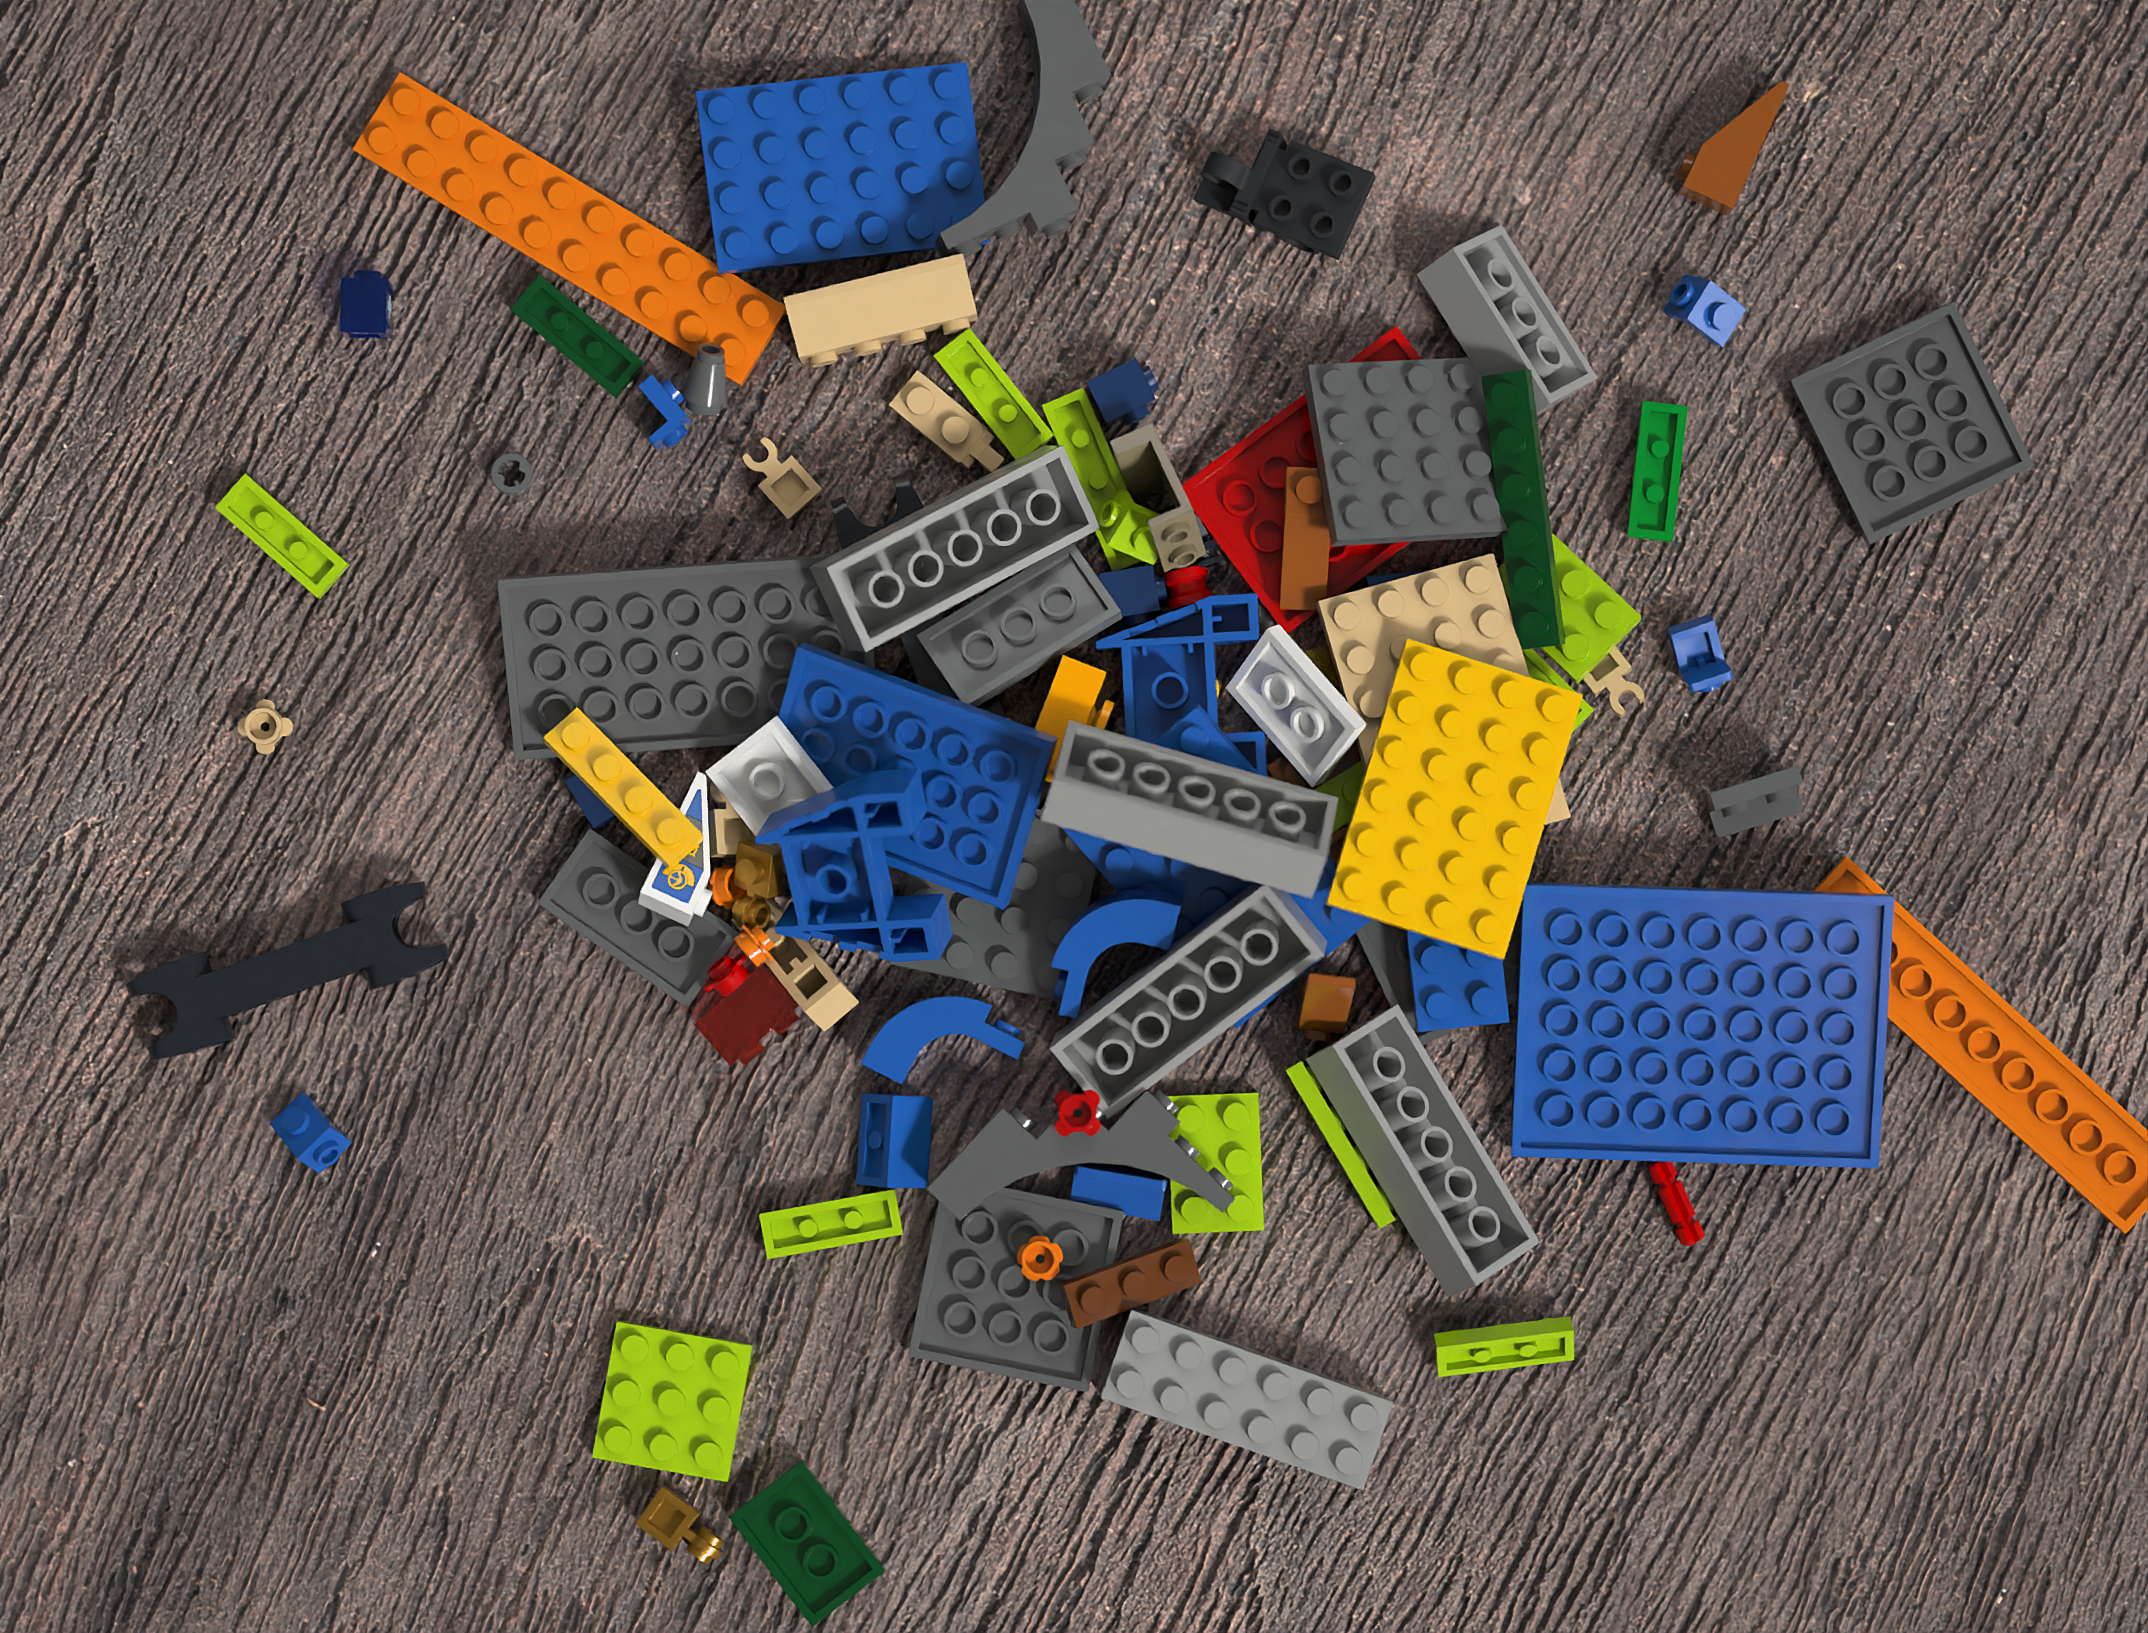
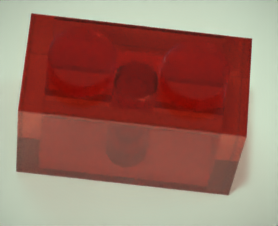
M763 964L735 991L727 995L694 1025L730 1066H734L738 1061L747 1066L765 1050V1047L760 1043L772 1031L781 1036L800 1019L795 1013L800 1006L770 968Z

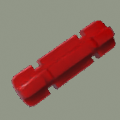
M1653 1162L1648 1166V1172L1653 1183H1658L1660 1187L1657 1189V1192L1671 1223H1676L1678 1227L1675 1229L1680 1243L1683 1246H1689L1701 1241L1705 1236L1699 1220L1697 1221L1693 1218L1695 1211L1681 1180L1679 1181L1675 1178V1175L1678 1173L1673 1162Z

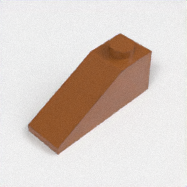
M1783 81L1779 82L1704 142L1695 153V156L1687 153L1675 177L1683 181L1677 194L1727 216L1735 206L1789 84Z
M1287 467L1284 473L1279 610L1318 611L1316 603L1326 599L1330 547L1318 468Z
M1310 973L1302 976L1296 1028L1306 1029L1305 1039L1332 1042L1333 1033L1344 1034L1356 979Z

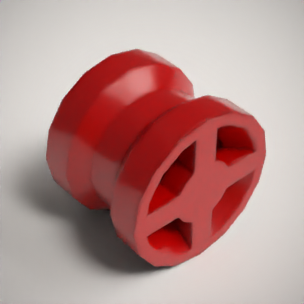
M1199 565L1163 574L1165 586L1170 588L1172 596L1168 602L1170 611L1174 612L1199 600L1213 596V592L1206 587L1207 566L1200 568Z

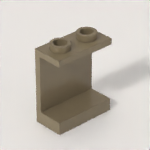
M1150 423L1111 440L1110 444L1119 472L1132 499L1134 500L1165 486L1175 509L1147 521L1164 572L1173 568L1187 567L1194 563L1197 558L1206 555L1193 508L1153 424Z

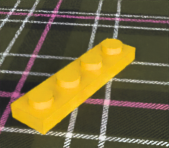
M578 707L543 737L544 743L669 870L675 867L704 841L703 834Z

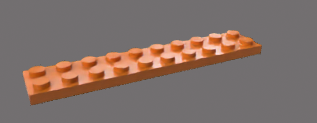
M401 72L396 77L353 147L355 153L689 356L695 358L697 348L701 344L710 343L721 346L725 350L726 378L740 387L744 384L787 314L786 307L782 303L732 273L718 275L716 263Z
M1847 856L1843 857L1813 890L1821 892L1888 894ZM1894 900L1887 1020L2121 1233L2126 1234L2148 1210V1130Z

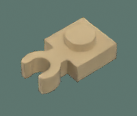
M764 437L760 441L768 450V458L764 462L758 463L753 461L751 456L746 453L743 455V460L750 470L756 473H764L767 476L758 487L790 521L823 490L792 455L781 464L778 460V451L774 443Z
M1616 646L1582 679L1594 697H1597L1606 690L1610 694L1609 701L1612 711L1621 718L1626 715L1624 708L1618 701L1622 694L1630 693L1634 695L1640 704L1645 701L1644 693L1640 686L1634 682L1625 681L1623 678L1632 671V667Z
M712 781L710 793L712 799L718 804V809L708 812L710 857L736 858L738 842L750 838L755 840L756 836Z

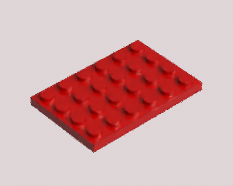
M1395 326L1347 363L1422 359L1399 328ZM1303 394L1182 484L1193 511L1200 518L1212 539L1217 540L1218 547L1251 591L1257 593L1258 600L1275 623L1279 624L1287 634L1318 612L1279 610L1284 473L1287 467L1318 468L1306 394ZM1411 542L1331 546L1330 543L1326 599L1343 594Z

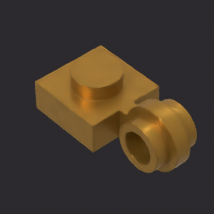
M751 838L738 842L734 885L747 890V895L740 896L735 901L732 909V916L740 928L742 925H746L750 930L756 925L762 929L769 922L771 908L765 898L780 895L784 860L781 850L766 844H756V841Z
M666 1486L660 1488L635 1523L671 1551L675 1550L683 1537L691 1542L686 1549L707 1565H709L713 1558L718 1560L723 1553L720 1548L725 1541L705 1526H702L699 1532L691 1528L701 1512Z

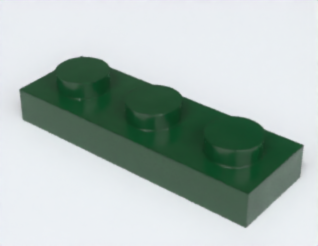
M540 274L510 309L616 399L646 365L644 361Z

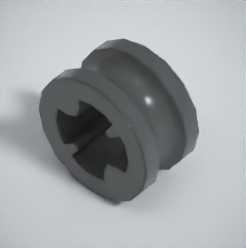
M504 454L496 459L492 466L491 476L493 483L505 495H520L528 490L532 483L533 472L531 465L526 458L519 454ZM511 462L520 464L519 471L525 475L522 483L519 484L517 481H514V487L506 486V479L500 474V470L504 465L508 469L510 468L509 463Z

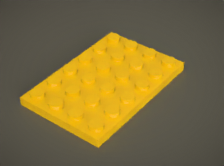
M1407 638L1403 645L1325 904L1503 960L1583 694Z

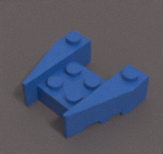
M1257 593L1209 596L1174 612L1171 611L1156 617V619L1096 641V649L1099 652L1122 651L1126 737L1151 743L1197 704L1203 708L1219 727L1215 645L1258 643L1260 640V619ZM1265 732L1224 733L1261 776L1268 777Z
M919 768L873 771L770 814L756 835L755 841L756 844H781L793 902L789 903L775 926L777 934L809 941L811 937L838 943L839 949L855 952L859 948L879 953L880 959L892 962L940 959L953 935L945 894L894 896L882 836L913 835L927 812Z

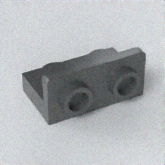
M1798 766L1702 795L1715 836L1718 838L1802 812L1803 805L1796 785L1802 784L1803 780Z

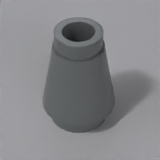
M705 343L697 348V354L682 392V396L686 400V408L693 413L715 415L721 411L722 405L727 402L725 350L719 345Z

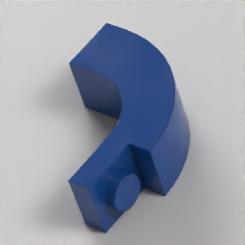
M1129 889L1107 895L1086 907L1065 931L1051 967L1069 971V973L1060 971L1055 988L1054 998L1062 1000L1059 1015L1077 1018L1090 966L1096 957L1107 948L1119 943L1137 942L1170 950L1184 896L1156 889Z
M960 996L936 997L913 1004L892 1017L874 1037L861 1064L903 1084L919 1052L929 1042L940 1036L949 1034L967 1035L1015 1059H1018L1026 1042L1018 1039L1021 1032L1020 1029L998 1018L993 1026L985 1022L993 1005Z

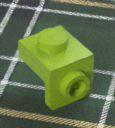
M1120 488L1114 498L1108 500L1101 509L1098 522L1100 531L1108 546L1154 565L1158 559V554L1147 521L1161 514L1134 503L1130 493Z

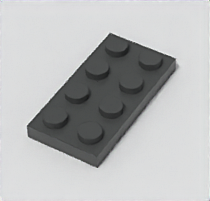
M1072 543L1041 559L916 636L918 643L955 698L961 702L978 707L1122 619V613L1080 551Z
M589 828L537 903L686 1008H689L702 990L703 985L710 978L707 974L709 967L720 957L728 953L735 943L733 939L740 932L708 909L705 910L702 917L694 914L689 926H686L638 904L640 892L651 870L595 830Z

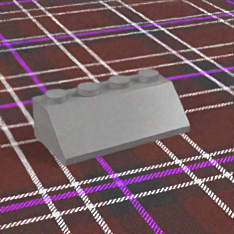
M1502 225L1452 248L1417 274L1425 287L1426 294L1439 309L1449 325L1451 334L1459 341L1481 375V379L1482 376L1531 370L1537 416L1598 379Z

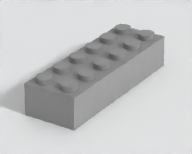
M1042 446L809 568L847 649L867 652L1100 529V526L1064 446Z
M1069 720L1055 764L1041 820L1063 828L1101 837L1108 841L1146 850L1153 854H1160L1191 863L1198 867H1205L1236 876L1243 880H1250L1281 889L1288 893L1312 898L1327 859L1338 798Z
M1254 882L1172 944L1170 950L1163 951L1057 1032L1049 1049L1084 1091L1093 1090L1098 1093L1100 1103L1097 1107L1109 1119L1323 957L1327 941L1288 892Z
M1398 1004L1368 1019L1306 1058V1061L1447 1297L1477 1286L1540 1243Z
M1137 1308L1129 1310L1100 1393L1101 1398L1361 1490L1364 1489L1393 1405V1401L1389 1397Z

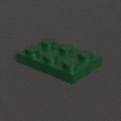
M803 1459L729 1515V1519L812 1627L886 1571L885 1566Z

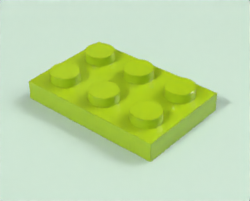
M1552 533L1566 644L1540 647L1539 649L1578 684L1642 618L1636 610ZM1504 562L1498 568L1511 611L1506 564Z
M1259 1093L1167 1096L1179 1108L1173 1115L1180 1121L1168 1136L1173 1141L1179 1135L1184 1137L1200 1153L1195 1158V1161L1207 1173L1214 1166L1234 1185L1228 1192L1235 1198L1222 1213L1194 1190L1170 1179L1172 1234L1264 1230Z

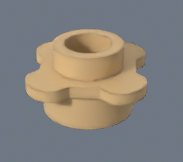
M264 699L256 704V709L247 718H242L239 721L238 731L242 736H248L256 744V750L259 753L270 754L275 750V744L283 736H289L292 733L293 723L289 718H283L275 710V704L272 701ZM263 723L269 724L270 728L268 731L262 730L261 726Z

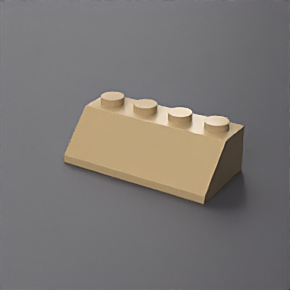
M963 253L783 297L801 363L810 361L811 367H821L838 361V354L854 351L857 357L874 354L882 350V343L899 340L900 346L915 344L926 340L925 333L943 329L944 335L963 332L971 328L969 322L978 320Z

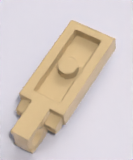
M917 370L889 403V407L958 465L961 463L969 469L976 461L989 473L1000 469L1004 465L1005 459L989 446L995 437L988 431V428L920 371Z

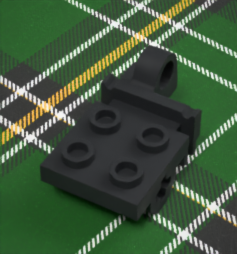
M1269 129L1251 169L1231 157L1217 152H1210L1201 172L1203 179L1196 192L1194 201L1239 219L1250 227L1254 220V224L1259 231L1273 233L1284 242L1302 251L1316 255L1322 253L1339 260L1376 176L1371 171L1291 140L1288 145L1280 132Z

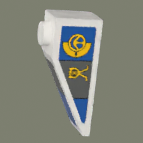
M697 772L679 811L703 834L704 841L671 870L656 858L640 892L638 904L686 926H689L694 914L703 916L713 894V891L706 889L710 877L706 775Z

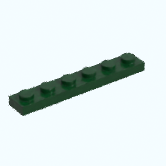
M1519 370L1482 376L1497 501L1500 508L1499 512L1508 528V531L1502 532L1513 628L1522 650L1563 645L1566 643L1531 370Z

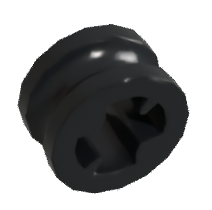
M1213 539L1203 542L1206 555L1197 558L1188 567L1199 565L1200 568L1206 566L1210 568L1225 561L1224 555H1219L1216 551L1217 540Z

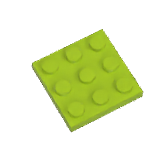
M618 1320L592 1458L728 1482L753 1344Z

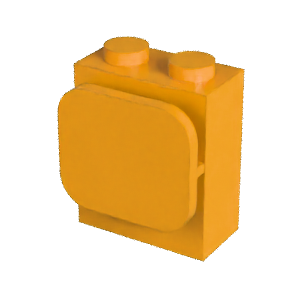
M1064 655L1035 727L1036 730L1058 738L1045 780L1050 783L1069 720L1106 730L1115 702L1106 699L1102 710L1096 713L1095 705L1105 682L1106 672Z

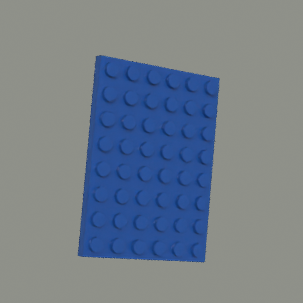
M1527 882L1521 903L1510 1140L1511 1156L1879 1168L1894 896L1883 893Z

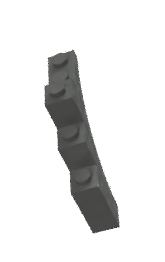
M1074 0L1019 1L1016 9L1029 41L1034 70V106L1026 144L1014 169L997 192L970 216L939 234L935 246L941 258L961 253L966 258L982 249L980 242L996 236L998 241H1003L1022 231V223H1024L1031 239L1041 234H1045L1046 238L1050 239L1071 228L1069 222L1073 220L1079 209L1058 167L1061 166L1063 172L1083 164L1088 160L1086 154L1089 153L1095 143L1074 100L1077 99L1081 105L1099 97L1104 93L1102 87L1105 86L1111 76Z
M1147 1090L1144 1091L1109 1129L1102 1124L1106 1119V1115L1096 1107L1097 1119L1101 1123V1128L1093 1136H1088L1084 1132H1072L1069 1136L1060 1135L1055 1129V1123L1059 1120L1058 1115L1036 1138L1031 1133L1036 1125L1022 1111L1015 1107L1010 1113L1002 1107L927 1187V1190L960 1221L988 1196L1020 1178L1052 1167L1089 1162L1128 1165L1161 1174L1194 1190L1222 1213L1235 1200L1228 1192L1234 1185L1218 1169L1213 1166L1207 1173L1195 1161V1158L1200 1153L1184 1137L1179 1135L1173 1141L1168 1136L1180 1123L1173 1115L1179 1108L1160 1090L1153 1096ZM1077 1108L1073 1111V1115L1076 1118L1081 1117V1109Z

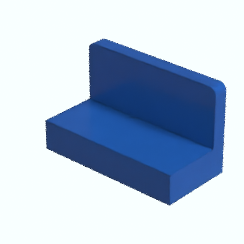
M862 1093L856 1184L886 1188L927 1187L933 1099L931 1097Z
M1092 1162L1076 1164L1070 1200L1124 1211V1215L1159 1221L1167 1177L1140 1168Z

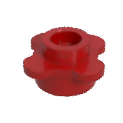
M740 953L733 959L728 955H724L716 960L707 970V974L711 978L703 985L702 989L707 993L714 988L722 997L735 991L749 975V971L742 965L747 959L745 953Z
M1063 1090L1055 1096L1054 1102L1059 1108V1120L1055 1123V1129L1060 1135L1069 1136L1072 1132H1084L1088 1136H1093L1099 1132L1101 1123L1097 1119L1096 1107L1100 1103L1098 1093L1093 1090H1087L1083 1094H1071L1069 1091ZM1077 1108L1082 1111V1115L1079 1118L1073 1115V1111Z

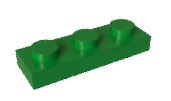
M1642 401L1640 403L1625 538L1664 543L1673 542L1688 406Z

